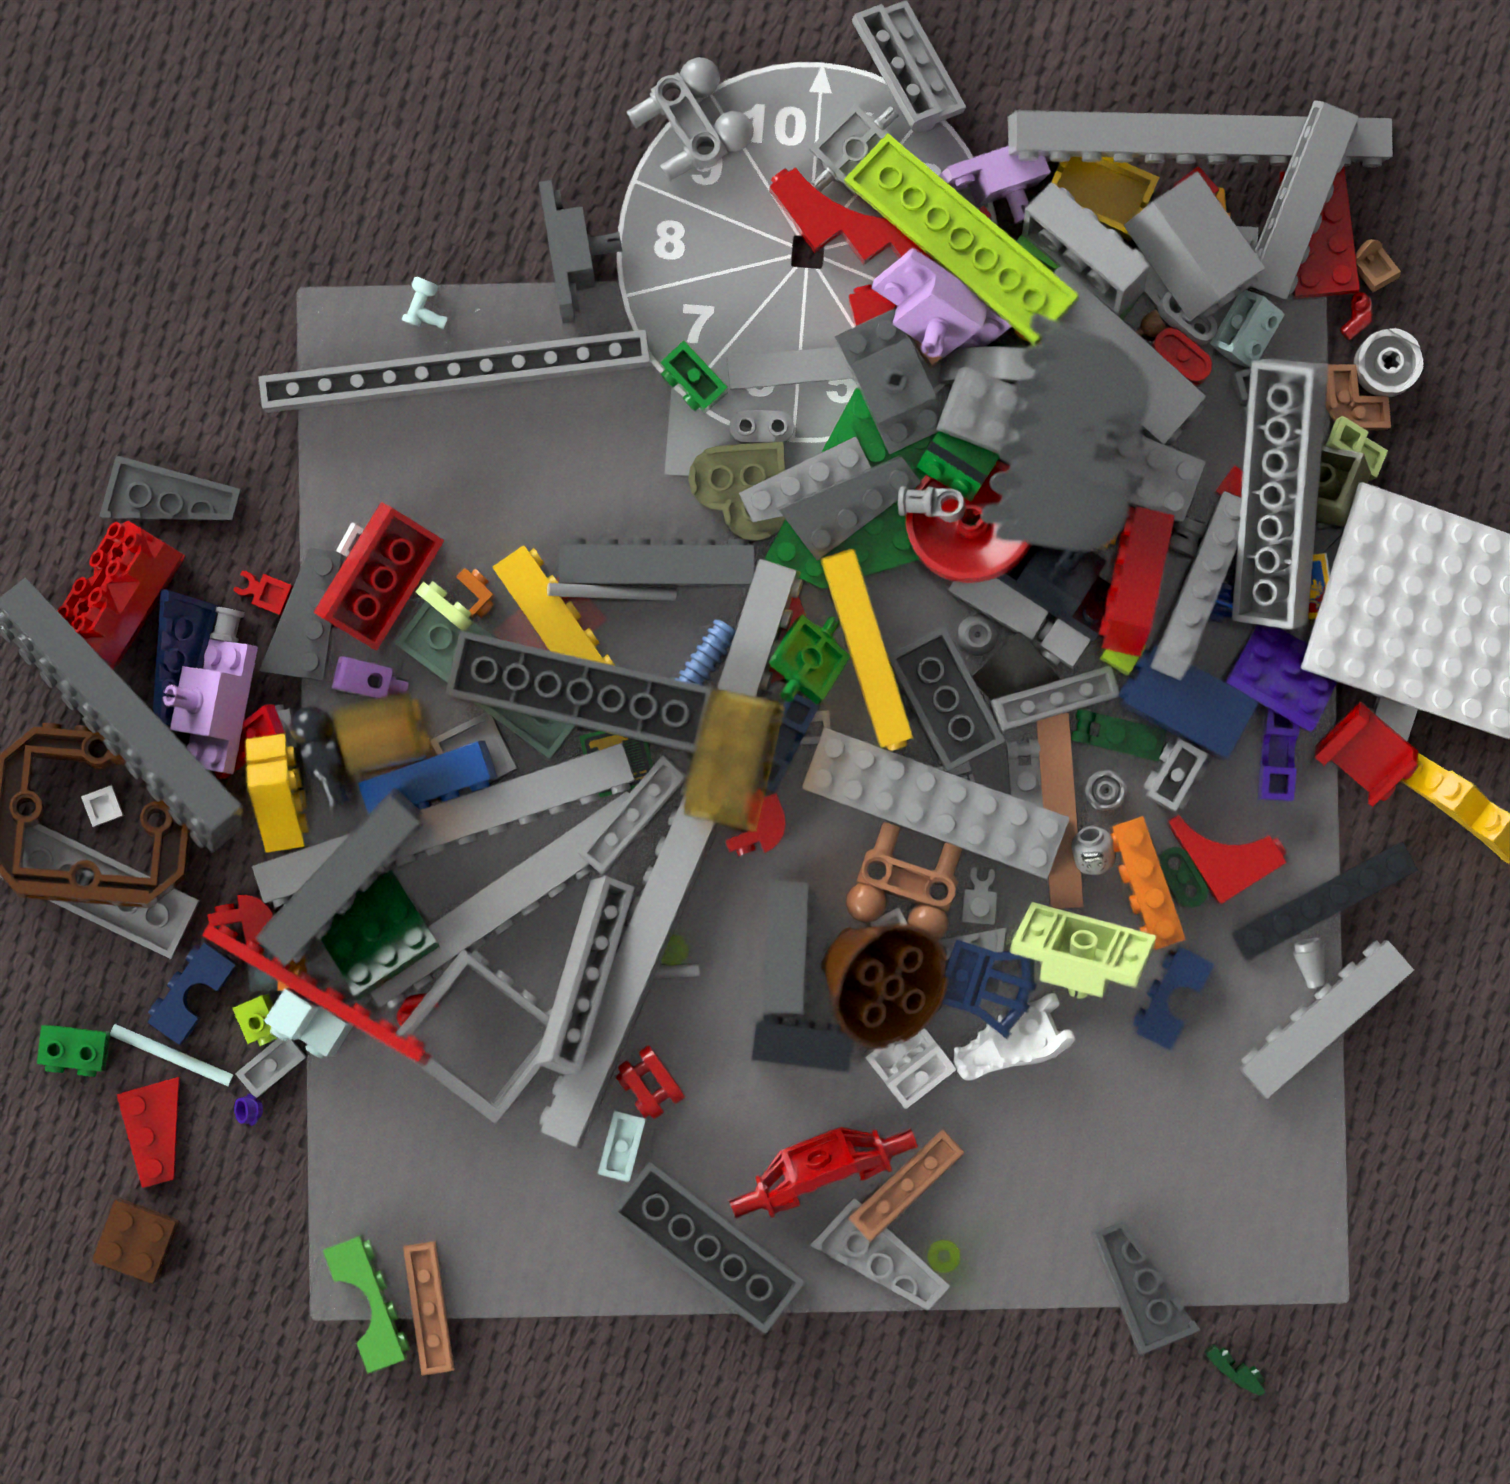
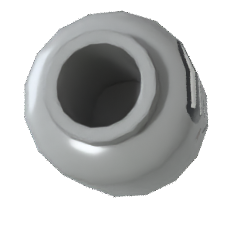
M1096 826L1085 827L1072 839L1071 848L1077 869L1082 873L1100 875L1108 871L1115 864L1116 853L1113 849V839L1111 834L1105 829Z

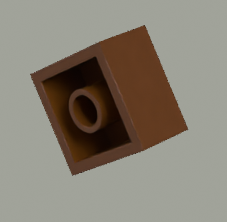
M122 1198L115 1199L92 1262L153 1284L159 1279L180 1220Z

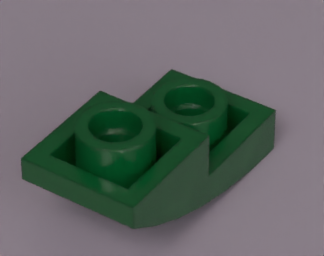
M1213 1344L1203 1351L1222 1373L1239 1386L1260 1396L1266 1392L1261 1386L1265 1379L1255 1366L1249 1369L1246 1364L1242 1363L1233 1370L1231 1366L1236 1362L1225 1347L1219 1350Z

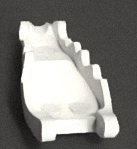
M1050 993L1037 1001L1028 1003L1030 1005L1029 1012L1024 1013L1010 1030L1012 1034L1008 1039H1005L987 1024L983 1031L978 1032L976 1040L970 1041L964 1047H955L954 1064L959 1075L963 1079L970 1081L992 1071L1013 1066L1042 1063L1055 1058L1070 1047L1076 1040L1072 1031L1065 1030L1058 1033L1050 1014L1060 1004L1056 994ZM1007 1012V1013H1001V1014L998 1016V1022H999V1023H1000V1022L1003 1020V1018L1008 1014V1012Z

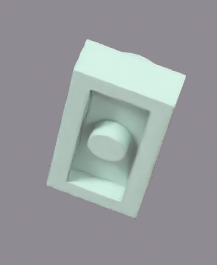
M614 1110L598 1174L626 1182L630 1181L646 1118Z

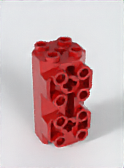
M130 521L122 524L114 522L109 526L104 539L90 557V566L94 568V576L89 579L84 577L77 579L63 605L58 608L57 612L114 670L116 666H119L161 598V589L166 590L186 556Z

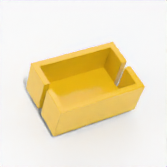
M1070 157L1069 161L1059 163L1051 183H1054L1059 189L1062 187L1068 190L1074 197L1075 202L1083 209L1088 208L1094 212L1099 219V223L1106 229L1115 230L1121 238L1131 242L1132 237L1123 225L1147 207L1160 177L1128 163L1114 162V157H1102V161L1083 162L1082 157Z
M285 734L246 739L248 788L265 851L273 852L305 847L304 833H309L307 814H303V811L308 809L305 790H299L302 787L300 769H294L293 767L296 765L294 746L288 747Z

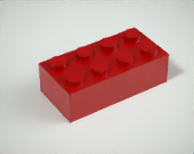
M381 502L313 613L377 651L445 540L393 507Z
M1137 506L1133 518H1126L1118 543V557L1115 560L1111 575L1113 580L1106 598L1105 607L1107 608L1099 631V635L1104 636L1102 648L1137 657L1141 656L1152 626L1175 515Z

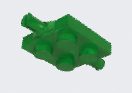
M803 614L796 618L768 662L788 681L780 694L782 699L786 696L785 701L792 702L799 690L816 705L824 700L850 658V655L837 644L832 636L840 625L839 620L835 621V617L829 616L823 627L813 624Z

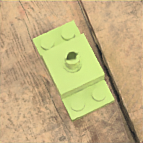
M1031 902L1011 943V953L1042 961L1040 980L1068 988V992L1072 997L1075 996L1076 990L1078 991V999L1085 998L1088 994L1103 997L1110 980L1133 987L1137 986L1155 947L1156 936Z

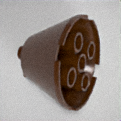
M892 924L859 929L849 927L843 929L839 937L829 947L826 956L822 959L821 969L825 972L836 1019L845 1034L858 1044L874 1049L888 1048L889 1044L900 1040L907 1042L919 1034L939 1010L948 985L944 962L947 961V957L940 942L925 929L912 924Z

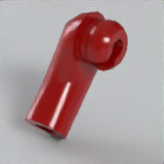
M1358 292L1352 296L1351 319L1339 328L1341 334L1348 341L1360 333L1372 321V301L1367 294Z
M427 993L406 997L396 1015L400 1026L405 1023ZM439 1001L435 1004L433 1008L439 1007Z

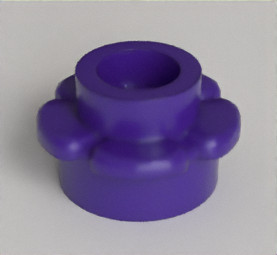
M247 1094V1097L238 1098L234 1106L237 1121L241 1124L249 1123L250 1126L255 1125L263 1113L260 1100L256 1099L252 1094Z

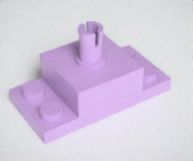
M1009 146L950 165L939 177L957 192L968 188L967 184H969L977 207L1006 197L1014 217V222L1018 224L1024 220L1025 208L1029 205L1025 190L1036 187L1051 173L1047 164L1051 157L1038 156L1039 159L1035 161H1021L1019 156L1009 155Z
M914 248L874 279L872 289L897 305L893 325L922 343L921 350L923 353L927 352V348H929L927 356L937 357L940 355L944 358L957 347H986L1012 327L979 299L960 279Z
M209 639L204 655L203 669L182 666L179 686L169 685L164 690V693L175 695L174 698L163 696L165 705L174 706L170 730L190 734L187 749L207 770L233 774L258 649L257 646Z

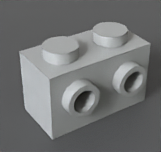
M1180 738L1175 741L1174 745L1168 742L1159 757L1160 760L1164 761L1158 773L1152 770L1143 786L1148 789L1145 797L1171 812H1175L1178 807L1184 809L1193 793L1188 790L1194 779L1198 781L1201 779L1208 767V764L1204 762L1208 754Z

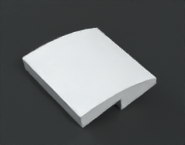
M925 1028L907 1042L900 1040L889 1044L888 1048L885 1049L870 1048L863 1054L905 1109L957 1070Z

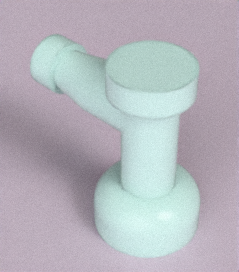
M414 277L412 288L416 292L407 315H403L402 321L416 327H420L423 321L443 329L448 317L439 316L424 308L427 297L434 296L439 286L422 278Z

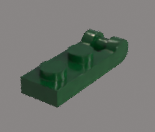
M1078 709L1076 719H1079L1076 731L1072 732L1071 741L1159 762L1166 730ZM1091 723L1100 725L1098 736L1089 734Z

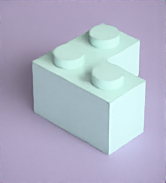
M292 988L284 989L264 1021L272 1027L270 1032L284 1041H287L288 1038L291 1040L301 1039L307 1044L306 1050L319 1058H322L323 1055L326 1057L335 1056L354 1026Z

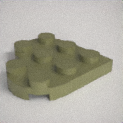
M783 442L720 445L707 448L696 456L689 470L688 481L691 492L701 505L709 509L723 511L725 522L733 534L745 540L759 541L770 538L777 533L785 521V517L782 516L752 522L739 495L740 492L785 471Z

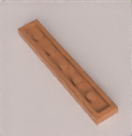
M1062 713L1036 721L1038 745H1040L1041 749L1039 751L1043 808L1069 817L1048 875L1050 907L1056 909L1083 907L1081 871L1076 867L1071 848L1072 839L1078 833L1069 713Z

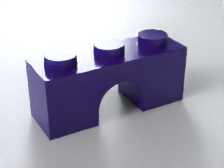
M1265 705L1258 800L1292 802L1295 798L1297 769L1294 765L1295 746L1300 726Z

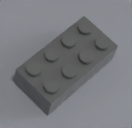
M945 626L887 656L890 667L945 772H949L1005 742Z
M769 880L763 1012L803 1014V1007H810V987H804L805 974H811L812 955L806 954V941L813 942V922H807V909H814L815 889H808L809 882Z

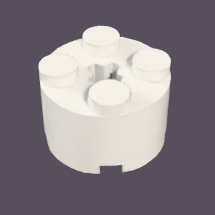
M1396 328L1380 330L1370 335L1360 345L1355 355L1354 364H1356L1358 382L1366 391L1376 396L1394 397L1406 391L1417 381L1423 369L1422 353L1417 340L1408 332ZM1388 356L1393 358L1392 365L1395 366L1389 370L1384 367L1385 362L1382 360H1385Z

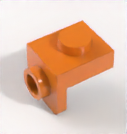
M464 568L456 577L479 598L469 610L472 613L470 617L474 619L478 615L480 618H483L495 605L491 601L495 595L486 587L489 580L476 568L472 572Z

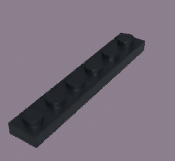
M1403 841L1230 932L1242 957L1247 962L1416 872L1418 869Z

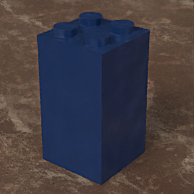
M1154 645L1150 650L1144 649L1133 667L1138 670L1135 678L1129 677L1119 692L1118 696L1123 698L1119 706L1221 761L1228 759L1253 714L1258 701L1192 664L1188 666L1181 680L1155 670L1150 666L1159 646Z

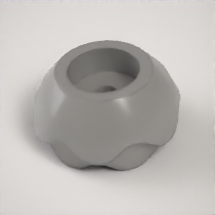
M972 615L964 619L959 625L957 639L962 649L971 655L980 656L995 647L998 631L994 622L986 616ZM976 632H980L981 636L979 638L975 637Z
M1113 771L1096 772L1089 778L1085 788L1087 800L1098 810H1114L1124 800L1126 785L1120 776ZM1103 788H1108L1109 792L1104 794L1102 790Z

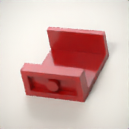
M1362 702L1355 706L1316 745L1315 758L1324 766L1332 760L1369 792L1368 804L1372 807L1380 799L1382 801L1387 800L1395 791V785L1402 778L1405 780L1409 779L1418 768V750Z

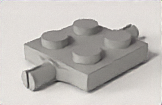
M855 103L810 147L809 150L820 160L824 171L811 184L815 188L819 185L817 190L822 192L834 179L842 183L855 196L857 193L845 184V177L887 134L886 128L899 117L896 111L893 112L894 109L889 106L880 117L875 119L867 115Z

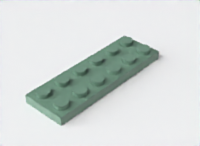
M425 601L394 644L448 683L459 634L462 630ZM472 621V625L466 631L495 638L474 621ZM475 703L550 760L575 727V725Z

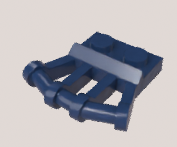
M956 939L945 971V976L948 977V985L942 1003L978 1015L1005 1039H1008L1012 1034L1010 1030L1024 1013H1028L1030 1009L1028 1001L1031 992L1035 991L1037 983H1035L1034 959L1013 954L1011 951L995 952ZM1021 959L1022 978L992 969L994 961ZM992 977L1019 986L1016 999L1013 1000L985 991L988 978ZM982 999H986L1012 1009L999 1023L980 1007Z

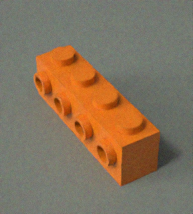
M1141 816L1110 827L1114 852L1119 853L1122 865L1118 866L1121 879L1124 884L1129 883L1133 894L1128 897L1134 915H1140L1143 926L1139 927V931L1156 936L1153 950L1186 940L1144 817Z

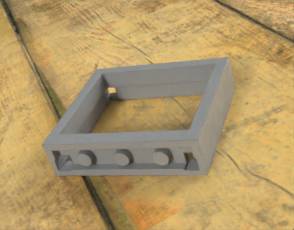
M462 949L396 1034L407 1040L408 1036L413 1034L466 965L546 1026L548 1025L552 1009L550 1008L547 1012L543 1011L537 1006L540 1000L526 989L520 993L512 987L515 981L500 969L497 973H494L486 967L489 961L476 950L470 954ZM544 1036L492 1102L434 1057H431L426 1067L417 1062L415 1063L496 1124L541 1066L537 1065L536 1061Z

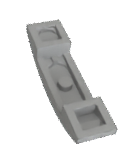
M956 348L946 357H942L938 382L940 384H953L959 368L964 367L976 370L1003 382H1017L1021 378H1030L1034 374V369L1023 361L1025 349Z

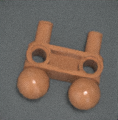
M883 822L874 849H870V851L865 853L856 880L857 884L849 890L846 896L847 911L852 918L859 922L869 923L876 921L886 910V893L918 904L911 910L907 924L925 929L939 941L948 930L949 921L946 913H949L958 885L954 874L962 848L944 843L936 869L930 871L895 859L892 854L901 828ZM874 863L882 865L885 869V877L879 880L871 878L868 875V866ZM941 884L947 891V897L940 901L933 899L929 893L932 885Z

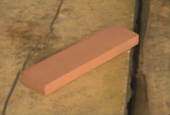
M942 1129L852 1213L848 1219L871 1242L965 1152Z
M436 1241L404 1245L403 1250L421 1375L454 1371Z

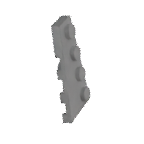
M853 437L740 492L739 495L752 522L783 516L778 507L793 503L811 493L833 486L839 481L861 474L871 467L857 438Z
M855 1197L810 1244L815 1249L822 1251L927 1310L950 1287L944 1279L887 1227L869 1242L848 1219L862 1205Z

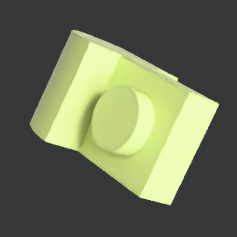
M1341 416L1336 419L1326 446L1363 453L1371 471L1369 480L1377 478L1388 450L1368 439L1367 430Z

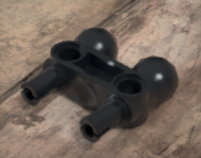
M307 706L301 708L293 715L290 723L291 735L297 743L303 746L301 751L311 779L320 781L328 804L327 807L348 802L350 800L340 776L344 765L335 739L332 737L334 730L333 720L323 709Z

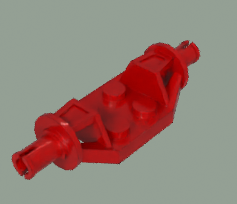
M839 1127L780 1150L761 1177L760 1175L755 1176L758 1185L755 1187L756 1190L737 1198L729 1199L736 1219L762 1208L764 1211H768L772 1219L776 1217L775 1213L800 1206L798 1195L813 1192L821 1186L843 1180L857 1172L861 1181L886 1169L887 1172H891L892 1168L889 1163L892 1161L891 1157L914 1148L916 1149L918 1145L911 1128L883 1139V1137H879L876 1129L872 1130V1133ZM853 1146L875 1148L876 1151L855 1152ZM784 1174L785 1180L769 1192L771 1186Z

